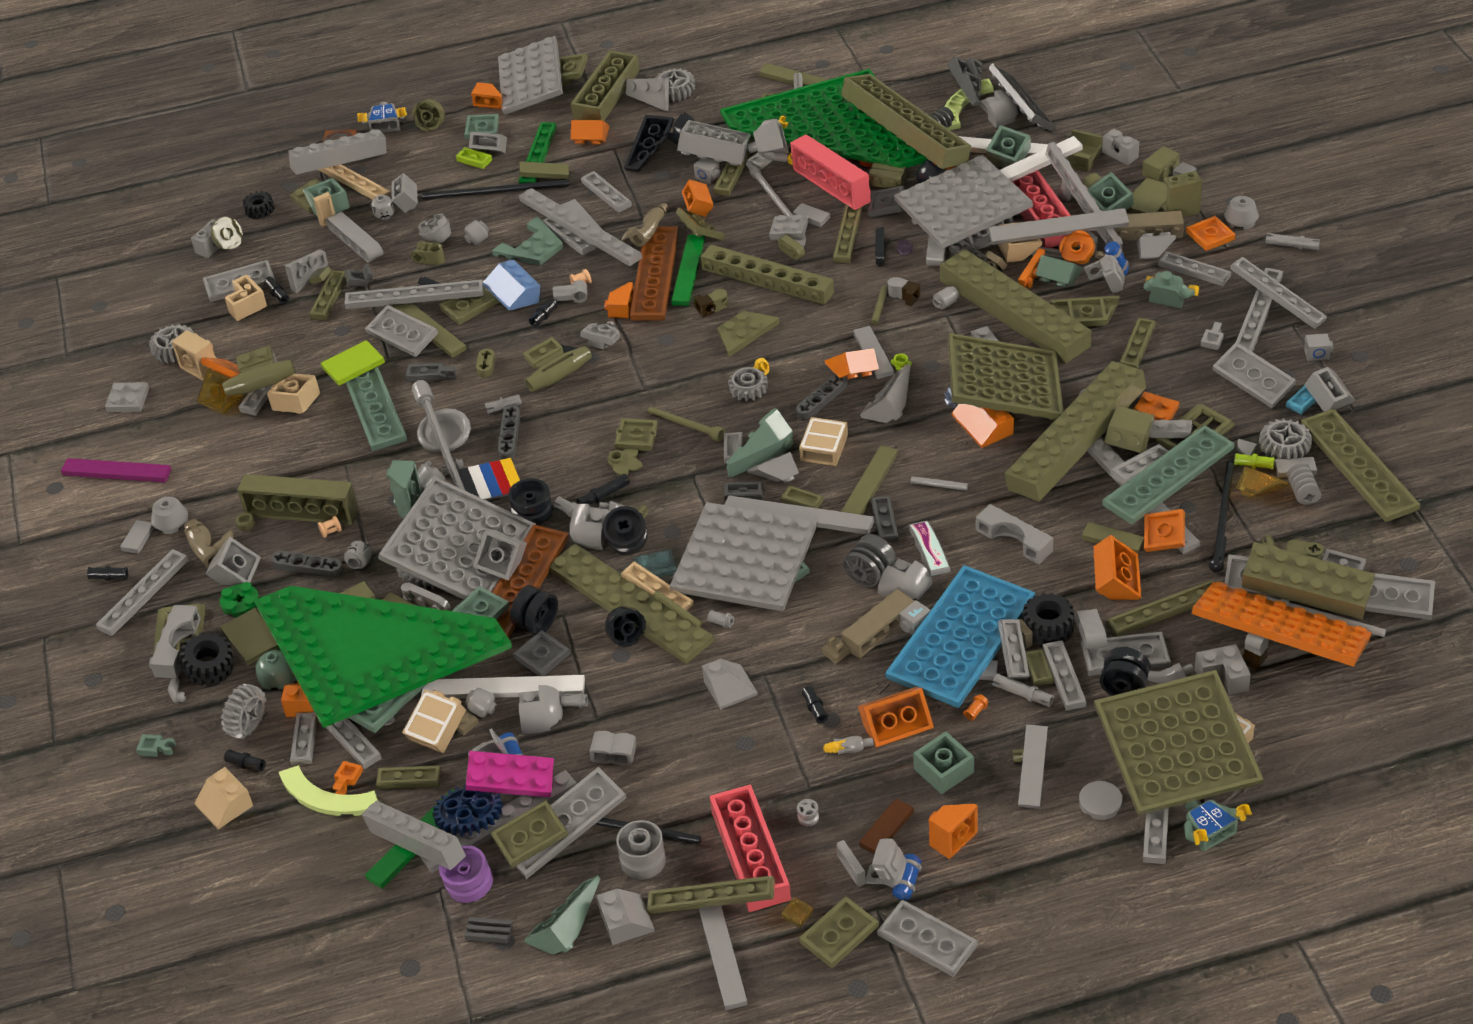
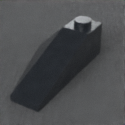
M644 116L624 166L625 170H641L669 134L675 120L674 117Z

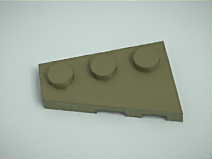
M677 208L676 214L680 217V221L686 223V227L691 229L694 235L699 237L704 235L724 240L726 234L715 231L716 227L705 223L703 218L688 212L687 209Z

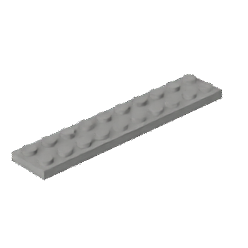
M1228 556L1225 583L1228 587L1234 589L1242 588L1247 593L1253 595L1260 594L1279 600L1282 599L1243 588V573L1249 557ZM1375 573L1373 588L1365 611L1431 620L1435 581Z

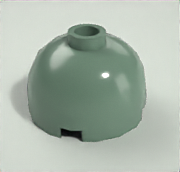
M280 650L268 651L258 659L255 669L256 677L261 687L271 690V687L283 689L284 685L290 684L295 680V676Z

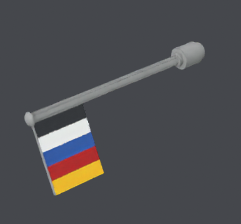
M424 380L416 381L412 385V393L417 405L425 409L454 486L486 501L508 496L509 489L513 484L520 481L511 458L457 470L431 405L434 401V396L430 386Z

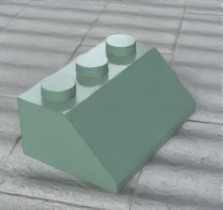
M392 460L391 467L387 469V479H390V491L394 495V506L397 507L398 514L404 519L422 494L415 461Z

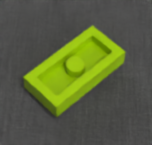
M464 147L456 155V160L484 169L492 161V156Z

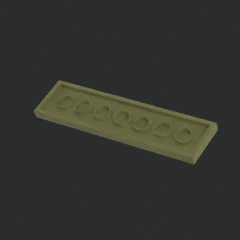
M1334 408L1301 420L1300 425L1305 424V428L1309 429L1312 440L1385 522L1420 509V503Z

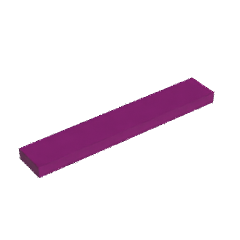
M67 458L61 473L65 476L166 483L172 469L170 465Z

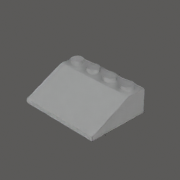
M688 120L680 131L677 151H681L685 155L695 154L703 159L707 157L713 158L716 162L727 161L730 165L738 166L744 161L751 134Z

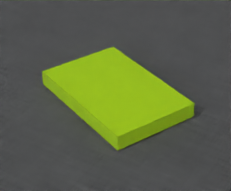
M365 340L320 364L322 369L340 386L385 363V360Z

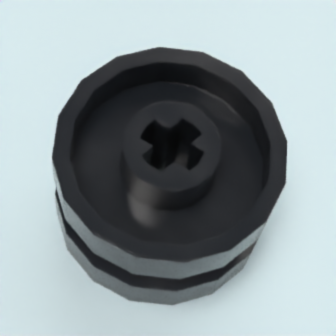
M527 478L513 484L509 489L508 498L511 513L536 525L544 523L551 517L553 512L549 487L544 481L536 478Z
M630 506L617 507L612 509L603 521L605 538L609 547L615 553L632 555L639 552L645 546L648 539V530L642 514L637 509Z
M527 585L523 587L515 597L511 607L510 618L512 624L519 628L527 629L533 634H538L541 630L547 632L555 620L558 611V599L554 594L542 591L535 586Z
M1114 648L1105 656L1099 683L1102 689L1111 696L1145 688L1150 671V662L1142 652L1133 648Z

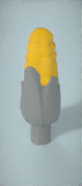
M850 736L843 739H834L833 742L826 743L823 750L826 753H838V755L857 753L862 751L864 747L874 746L873 738L862 739L861 736Z

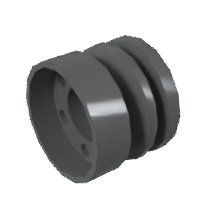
M866 534L862 536L855 547L846 555L843 560V567L853 581L864 587H873L879 582L886 567L894 564L896 557L892 547L884 539L873 534Z

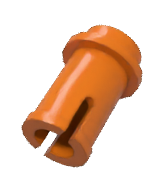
M981 694L974 696L973 702L963 712L964 716L968 720L974 721L982 709L987 708V698Z

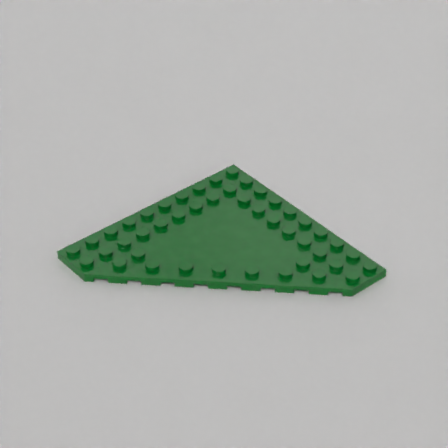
M870 68L720 109V115L729 129L751 134L752 137H754V131L765 120H779L781 116H785L786 120L784 123L788 122V126L783 129L787 145H791L790 142L808 135L841 157L868 163L909 168L923 164L928 160L923 154L918 153L912 146L907 145L905 141L896 137L894 133L888 131L883 125L877 123L876 120L867 116L865 112L841 96L845 77L871 74L875 77Z
M289 586L254 600L256 608L323 728L512 648L511 641L497 620L491 617L297 586Z

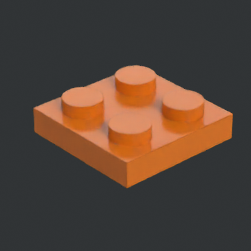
M1216 216L1186 227V233L1205 251L1235 240L1236 236Z
M1144 392L1134 410L1155 415L1154 420H1172L1179 408V401Z
M1183 509L1144 515V549L1146 552L1185 547V512Z

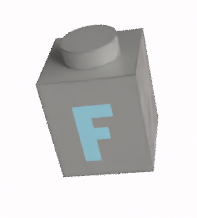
M915 600L899 613L901 629L913 635L931 610Z

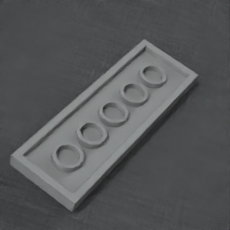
M597 767L550 805L568 832V836L517 865L516 868L528 879L627 798L626 794Z

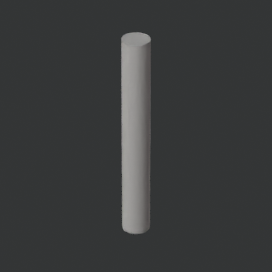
M911 477V484L968 491V483Z

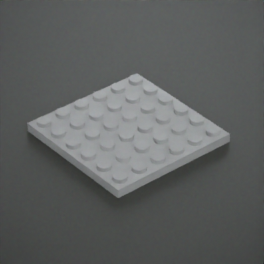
M983 155L977 156L968 162L946 170L942 174L931 177L894 195L895 201L942 249L1033 207L1032 200Z
M434 476L379 553L378 559L464 600L478 586L492 592L501 578L473 567L484 531L495 530L524 541L533 525L536 524Z
M706 502L672 579L670 591L674 590L683 594L784 611L798 571L801 568L816 530L817 521Z

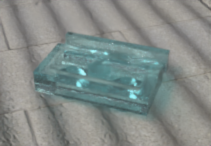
M671 549L633 557L634 562L659 578L676 573Z

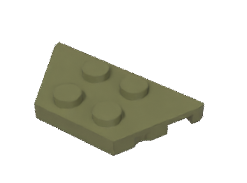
M1120 296L1051 300V305L1085 327L1107 325L1119 304Z
M742 311L717 329L723 346L727 350V355L731 357L780 323L778 317Z

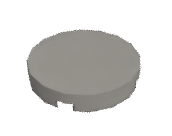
M1106 781L1091 782L1082 788L1079 794V806L1083 813L1091 815L1093 819H1110L1116 816L1117 812L1122 808V794L1115 785Z

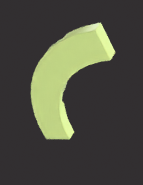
M989 78L981 81V90L979 91L981 95L994 92V87ZM962 89L952 95L944 106L948 107L954 114L952 126L947 127L949 130L961 128L959 115L965 105L970 102Z
M299 765L279 772L286 790L299 803L320 813L341 816V814L359 816L371 804L378 801L375 791L355 795H341L324 791L306 779Z

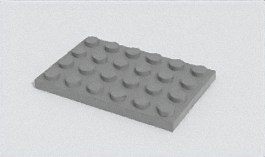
M555 36L547 37L542 41L531 43L523 48H517L515 51L498 56L500 90L503 100L502 111L504 115L563 94L558 42Z

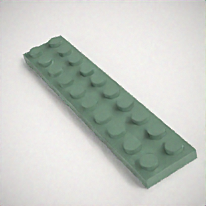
M478 586L452 611L497 619L510 605L509 601ZM426 685L348 718L376 733Z

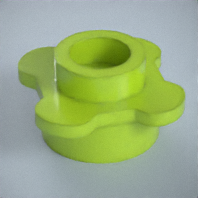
M897 354L890 361V364L894 365L897 371L907 364L910 367L912 366V362L908 361L906 354Z

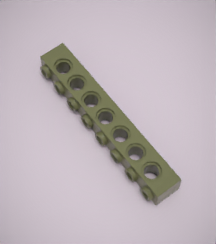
M710 245L701 256L702 270L825 305L834 293V282L831 278L726 248Z

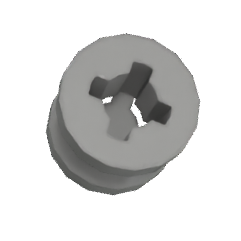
M804 799L798 803L799 823L807 827L815 825L819 820L818 804L812 799Z

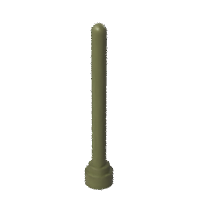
M654 407L648 408L649 414L709 434L712 440L721 442L724 439L725 428L713 426L711 428Z

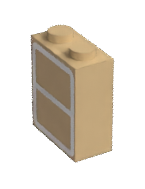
M811 417L799 447L800 461L837 466L848 437L847 422Z
M425 689L402 733L409 740L444 754L466 709L461 705L462 702L451 696L449 699L437 690L431 692Z

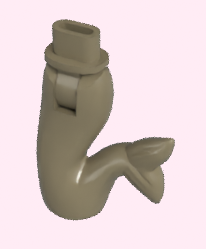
M662 203L649 210L643 218L642 228L635 226L627 229L622 237V242L631 240L636 246L642 247L652 238L658 224L666 214L667 204Z
M193 519L184 524V532L191 549L207 568L229 537L234 539V532L230 530L223 535L221 540L210 546L211 534L201 522Z

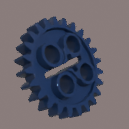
M464 784L463 789L455 787L456 791L454 792L448 790V796L441 795L442 800H437V805L433 806L434 812L432 813L435 824L440 830H444L447 833L451 832L454 836L457 833H460L461 837L465 833L472 836L474 831L480 834V829L488 830V824L495 825L494 820L500 819L499 814L503 813L500 794L465 790L466 784Z

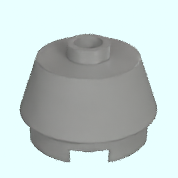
M1237 196L1228 204L1224 217L1227 225L1231 228L1237 226L1243 227V230L1255 226V222L1259 218V212L1253 199L1247 196Z
M443 213L436 214L434 218L428 221L424 220L418 225L419 235L429 243H442L451 235L449 219Z
M430 460L421 464L417 471L422 493L434 476L443 481L446 479L436 467L431 468L429 466L432 464Z
M163 497L153 504L151 523L156 530L163 531V534L176 533L179 531V527L188 522V510L178 499Z

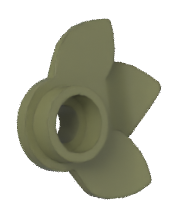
M637 449L614 450L609 453L607 462L613 467V471L620 476L622 474L628 475L629 471H638L643 467L642 462L635 458L638 454Z

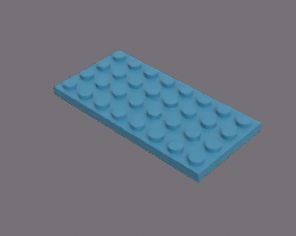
M963 565L885 673L886 679L910 689L914 687L922 688L925 695L959 708L1002 646L998 621L1001 619L1020 620L1023 616L1024 605L1027 604L1030 598L1033 599L1035 592Z

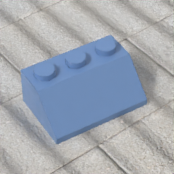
M515 260L499 263L483 281V285L509 311L539 303L540 285Z

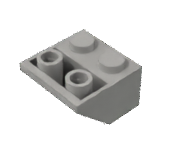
M1329 367L1313 372L1304 384L1324 412L1333 408L1337 410L1355 402L1354 397L1335 371Z

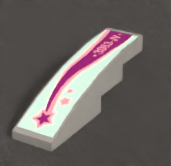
M928 520L909 524L910 532L915 539V545L921 553V560L931 576L951 572L944 551Z

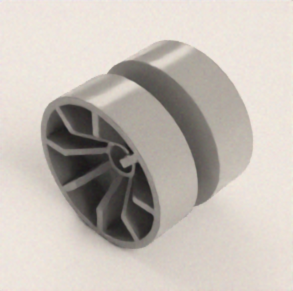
M637 820L621 828L616 842L623 872L627 876L638 880H645L658 875L666 863L663 837L659 827L650 821Z

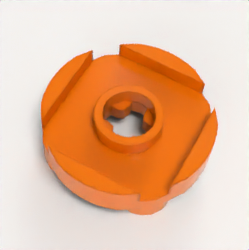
M1077 230L1073 231L1068 237L1067 235L1063 237L1059 250L1064 261L1076 265L1087 264L1094 254L1095 243L1087 232ZM1080 245L1081 248L1079 250L1075 251V249H1073L1074 247Z

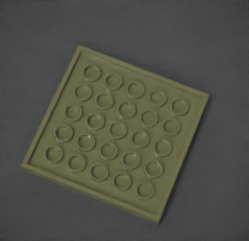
M949 333L948 352L952 402L961 405H973L978 408H990L996 411H1008L1014 414H1026L1032 417H1044L1050 420L1057 419L1064 412L1056 351Z
M1217 670L1098 699L1094 702L1138 815L1263 783L1262 774Z

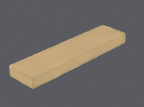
M633 562L621 572L622 578L651 595L658 590L686 611L694 605L692 599L681 592L670 591L668 583L636 562Z

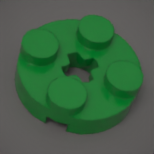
M249 582L224 588L221 591L220 597L221 609L224 614L227 615L228 613L232 617L237 618L254 609L256 606L254 600L259 599V594L256 588L252 587Z

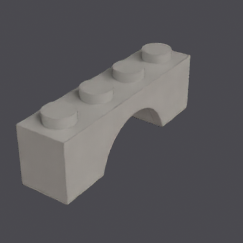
M989 504L976 516L977 532L990 539L999 536H1010L1018 539L1023 544V557L1038 565L1053 552V537L1002 511L1000 508Z
M174 605L171 613L168 614L167 623L162 628L161 638L156 643L155 653L149 661V667L152 669L154 677L178 678L182 669V660L179 650L174 647L182 638L196 633L201 620L197 606Z

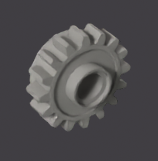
M745 367L735 371L730 376V380H728L729 392L732 393V397L738 396V400L745 398V401H748L751 398L754 401L756 396L761 398V393L766 394V389H768L767 376H764L763 371L761 372L753 367Z

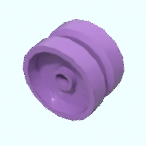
M465 845L461 847L466 857L452 870L439 865V873L450 897L457 902L469 903L477 901L487 894L491 889L493 876L483 852L474 846Z

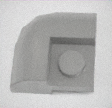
M995 90L993 97L980 101V106L988 114V120L995 128L1015 121V117L1018 115L1017 105L1003 90Z
M589 504L576 505L570 521V536L572 540L582 548L603 550L606 541L603 532V521L609 513V509L592 508Z
M898 558L892 567L888 565L879 581L878 594L886 597L898 589L910 598L918 600L933 584L931 574L916 560L911 564Z
M539 685V691L519 693V715L522 735L550 731L552 726L557 724L559 720H562L561 694L554 687Z

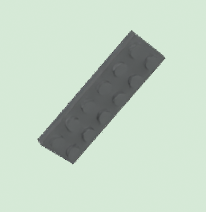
M992 63L989 67V70L993 73L991 76L999 81L998 84L1006 90L1005 93L1013 98L1012 101L1021 107L1020 111L1028 116L1027 119L1032 124L1037 123L1041 129H1048L1052 132L1056 126L1017 79Z

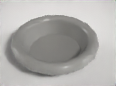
M444 408L435 410L434 413L449 451L462 446L468 439L471 431L470 420L463 412L456 409ZM426 416L420 422L417 430L418 441L423 448L431 452L441 453Z

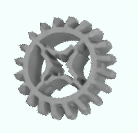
M675 68L673 70L668 69V71L658 73V76L655 77L669 79V101L680 102L682 99L686 100V97H691V94H694L696 87L695 78L687 70H682L681 68L678 70Z
M172 324L169 327L165 326L164 329L159 328V332H154V336H151V341H149L151 354H153L156 360H160L161 363L166 362L169 364L170 362L175 363L178 361L171 341L186 330L194 333L191 327L181 326L180 324L174 326Z
M1284 418L1282 421L1275 419L1274 422L1269 421L1268 425H1264L1260 432L1259 444L1262 452H1265L1267 457L1271 456V458L1287 460L1290 458L1297 459L1307 456L1311 448L1312 437L1309 429L1305 428V424L1300 425L1299 421L1292 422V419L1286 421Z
M250 684L239 685L237 689H234L232 695L228 696L229 699L225 702V707L222 709L221 719L223 720L221 725L223 726V731L234 738L245 739L263 721L262 717L267 707L265 704L267 698H265V693L261 689Z

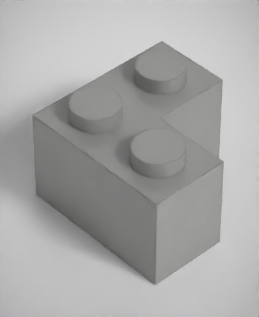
M1236 644L1196 652L1195 671L1197 674L1217 670L1228 695L1249 691L1251 674Z

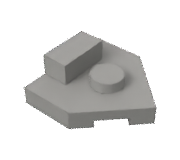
M608 321L602 325L592 323L581 331V337L588 339L589 346L604 350L608 345L612 346L620 339V332L616 329L613 321Z

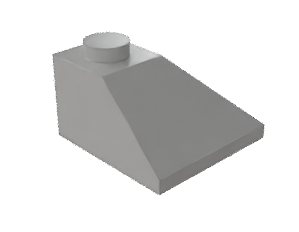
M791 452L746 469L750 474L776 482L783 480L784 483L795 479L793 475L799 473Z
M229 537L212 559L206 575L221 585L234 586L244 582L250 583L261 557Z
M718 659L702 666L704 683L720 710L758 695V692L740 664Z

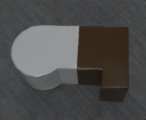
M892 277L887 281L888 295L890 297H898L905 300V304L908 306H912L920 298V284L899 277Z
M1248 633L1245 639L1244 654L1242 655L1246 666L1255 670L1259 669L1267 659L1269 639Z

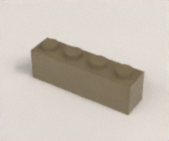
M1181 211L1127 214L1129 225L1114 228V231L1121 237L1122 241L1138 240L1143 234L1153 233V236H1158L1160 233L1171 232V235H1176V238L1183 237L1184 221Z
M896 589L893 593L888 594L878 605L873 606L864 616L859 617L854 624L845 628L841 633L842 642L850 647V653L859 659L900 627L899 613L913 603L914 600Z

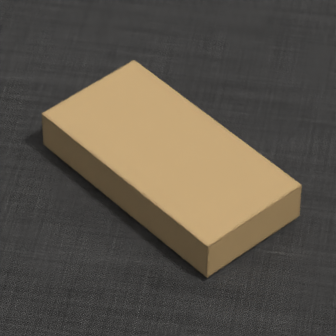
M329 192L313 198L319 224L322 227L327 225L326 219L335 214Z

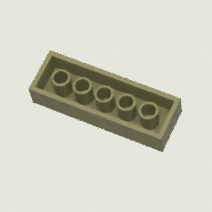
M609 50L571 102L573 120L605 121L625 93L626 79H634L639 73L638 55Z
M244 474L237 489L244 513H251L254 517L325 522L336 516L340 524L353 525L359 510L352 482Z
M1254 542L1243 573L1242 587L1363 620L1373 588L1375 573Z

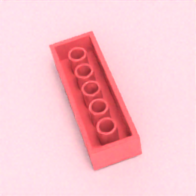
M808 135L790 142L794 171L854 210L871 202L869 175Z
M1038 170L1012 182L1033 202V207L1020 212L1025 222L1071 216ZM1066 235L1040 238L1042 246L1045 248L1059 246L1061 240Z
M751 784L711 795V811L736 880L773 876L775 878L774 899L747 902L745 904L748 912L790 901V884Z

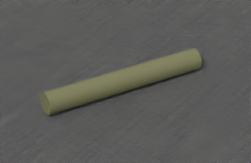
M887 286L881 287L871 320L872 325L878 324L888 291Z
M658 590L655 591L653 594L655 599L672 611H675L685 620L690 621L696 627L702 626L703 622Z

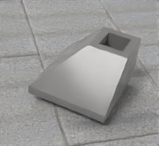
M1171 232L1160 233L1158 236H1153V233L1143 234V236L1136 240L1139 260L1157 259L1176 239V235H1171Z

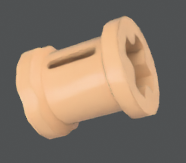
M587 269L576 275L571 274L569 277L571 284L577 280H582L587 284L592 282Z
M336 516L323 523H317L323 538H326L328 534L335 531H342Z

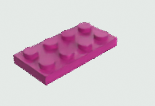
M469 751L465 790L551 798L554 758Z

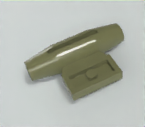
M553 337L523 353L524 359L533 368L537 369L525 379V384L531 392L555 384L576 372L592 358L590 350L583 346L563 353V347Z
M269 345L236 356L240 374L223 382L222 386L226 396L250 393L276 384L295 374L296 370L291 359L275 362L272 348Z

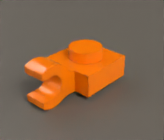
M346 761L342 762L334 775L336 782L333 785V789L337 790L335 794L345 795L347 786L355 785L363 772L362 765Z

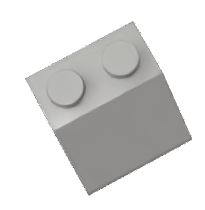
M485 530L473 567L509 580L522 560L527 542L495 530Z
M617 888L597 895L599 911L612 945L655 931L641 894Z

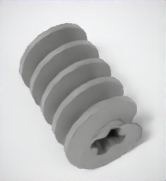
M1297 462L1289 467L1286 476L1297 501L1303 505L1317 502L1322 494L1309 464Z

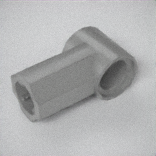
M577 280L572 285L553 287L554 300L556 302L573 300L576 303L585 302L587 300L586 282Z

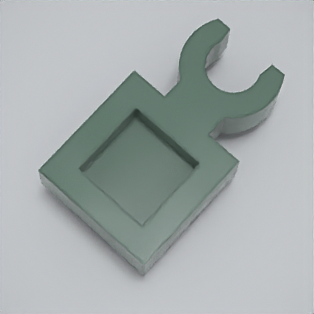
M142 734L136 752L140 756L158 757L159 752H163L165 755H172L173 751L169 746H176V742L173 738L163 740L162 735Z

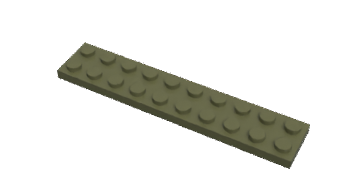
M577 544L572 545L554 559L550 566L551 573L609 612L619 606H629L637 609L646 621V628L642 635L685 664L689 663L714 642L712 634L700 626L696 627L691 624L690 621L685 620L675 611H672L655 599L653 595L622 578L619 572Z

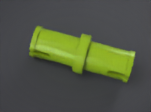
M1236 453L1234 465L1250 466L1252 469L1259 467L1273 470L1275 464V457L1258 456V454L1245 455Z

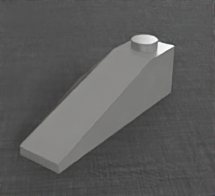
M909 364L895 372L886 382L885 387L875 395L876 399L873 401V404L869 402L860 414L862 418L888 423L892 419L896 421L903 415L902 411L906 406L910 375Z

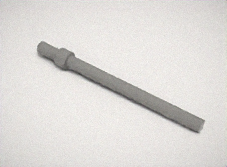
M748 161L746 166L750 170L752 177L758 180L785 216H794L761 175L760 169L755 167L751 161Z
M1266 596L1267 599L1272 601H1283L1287 606L1304 608L1312 614H1323L1328 619L1334 621L1342 620L1347 625L1353 627H1364L1367 631L1377 636L1385 637L1386 629L1290 603V600L1282 598L1279 600Z

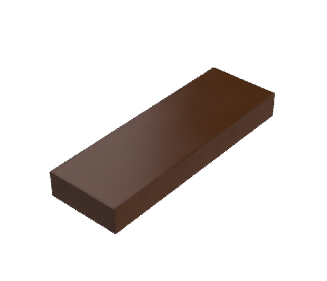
M896 798L859 841V846L875 855L879 840L885 838L892 839L914 813V807Z

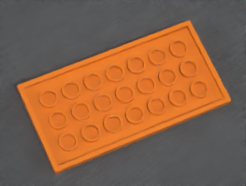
M1213 582L1193 606L1191 613L1353 667L1368 644L1372 632L1367 631L1364 627H1353L1347 625L1342 620L1334 621L1320 613L1312 614L1301 607L1287 606L1283 601H1272L1264 595H1253L1247 593L1242 588L1234 589L1228 587L1223 582Z

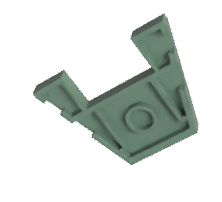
M535 217L527 223V229L534 232L529 239L522 242L517 248L502 242L492 250V253L495 257L503 255L506 256V259L518 258L521 262L541 266L563 249V243L539 217Z

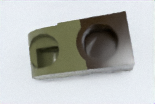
M716 289L705 296L700 294L693 296L695 309L703 318L728 306V294L724 289Z

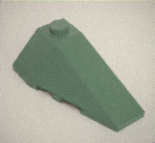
M776 408L772 409L759 421L760 427L755 433L751 431L748 435L747 443L744 446H739L727 461L728 477L731 478L747 471L746 469L777 457L792 447L794 444L793 431Z
M597 875L584 881L566 898L567 902L555 908L551 912L553 916L545 922L541 921L524 941L552 955L561 951L563 953L569 951L574 946L572 942L579 936L600 881L599 876Z

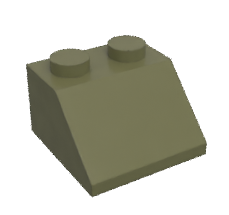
M1117 406L1109 423L1104 443L1139 453L1145 452L1155 415Z

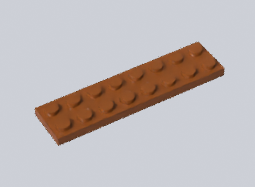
M657 226L652 238L641 247L642 259L639 260L630 320L659 321L666 319L679 235L678 226Z
M533 525L524 539L527 545L521 562L510 579L500 578L492 591L495 595L509 601L510 607L496 619L508 638H510L516 628L510 618L511 607L515 597L527 585L540 588L550 571V566L554 559L559 556L569 540L568 533Z

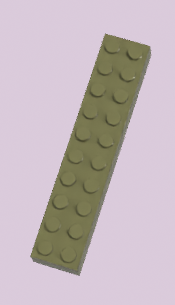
M871 74L844 78L841 96L865 112L867 116L872 117L877 123L883 125L888 131L894 133L896 137L905 141L907 145L912 146L918 153L923 154L928 160L934 162L939 168L957 167L962 163L968 162L971 150L969 143Z
M966 249L940 264V281L948 287H955L960 295L1042 349L1056 351L1057 359L1063 363H1068L1091 347L1092 330Z
M1112 361L1005 472L1008 491L1040 502L1108 429L1117 406L1128 408L1146 389L1144 371Z

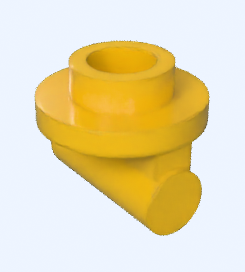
M758 358L753 368L761 372L763 371L764 375H767L769 373L767 360Z

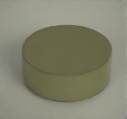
M241 513L235 519L239 530H249L255 525V519L251 513Z

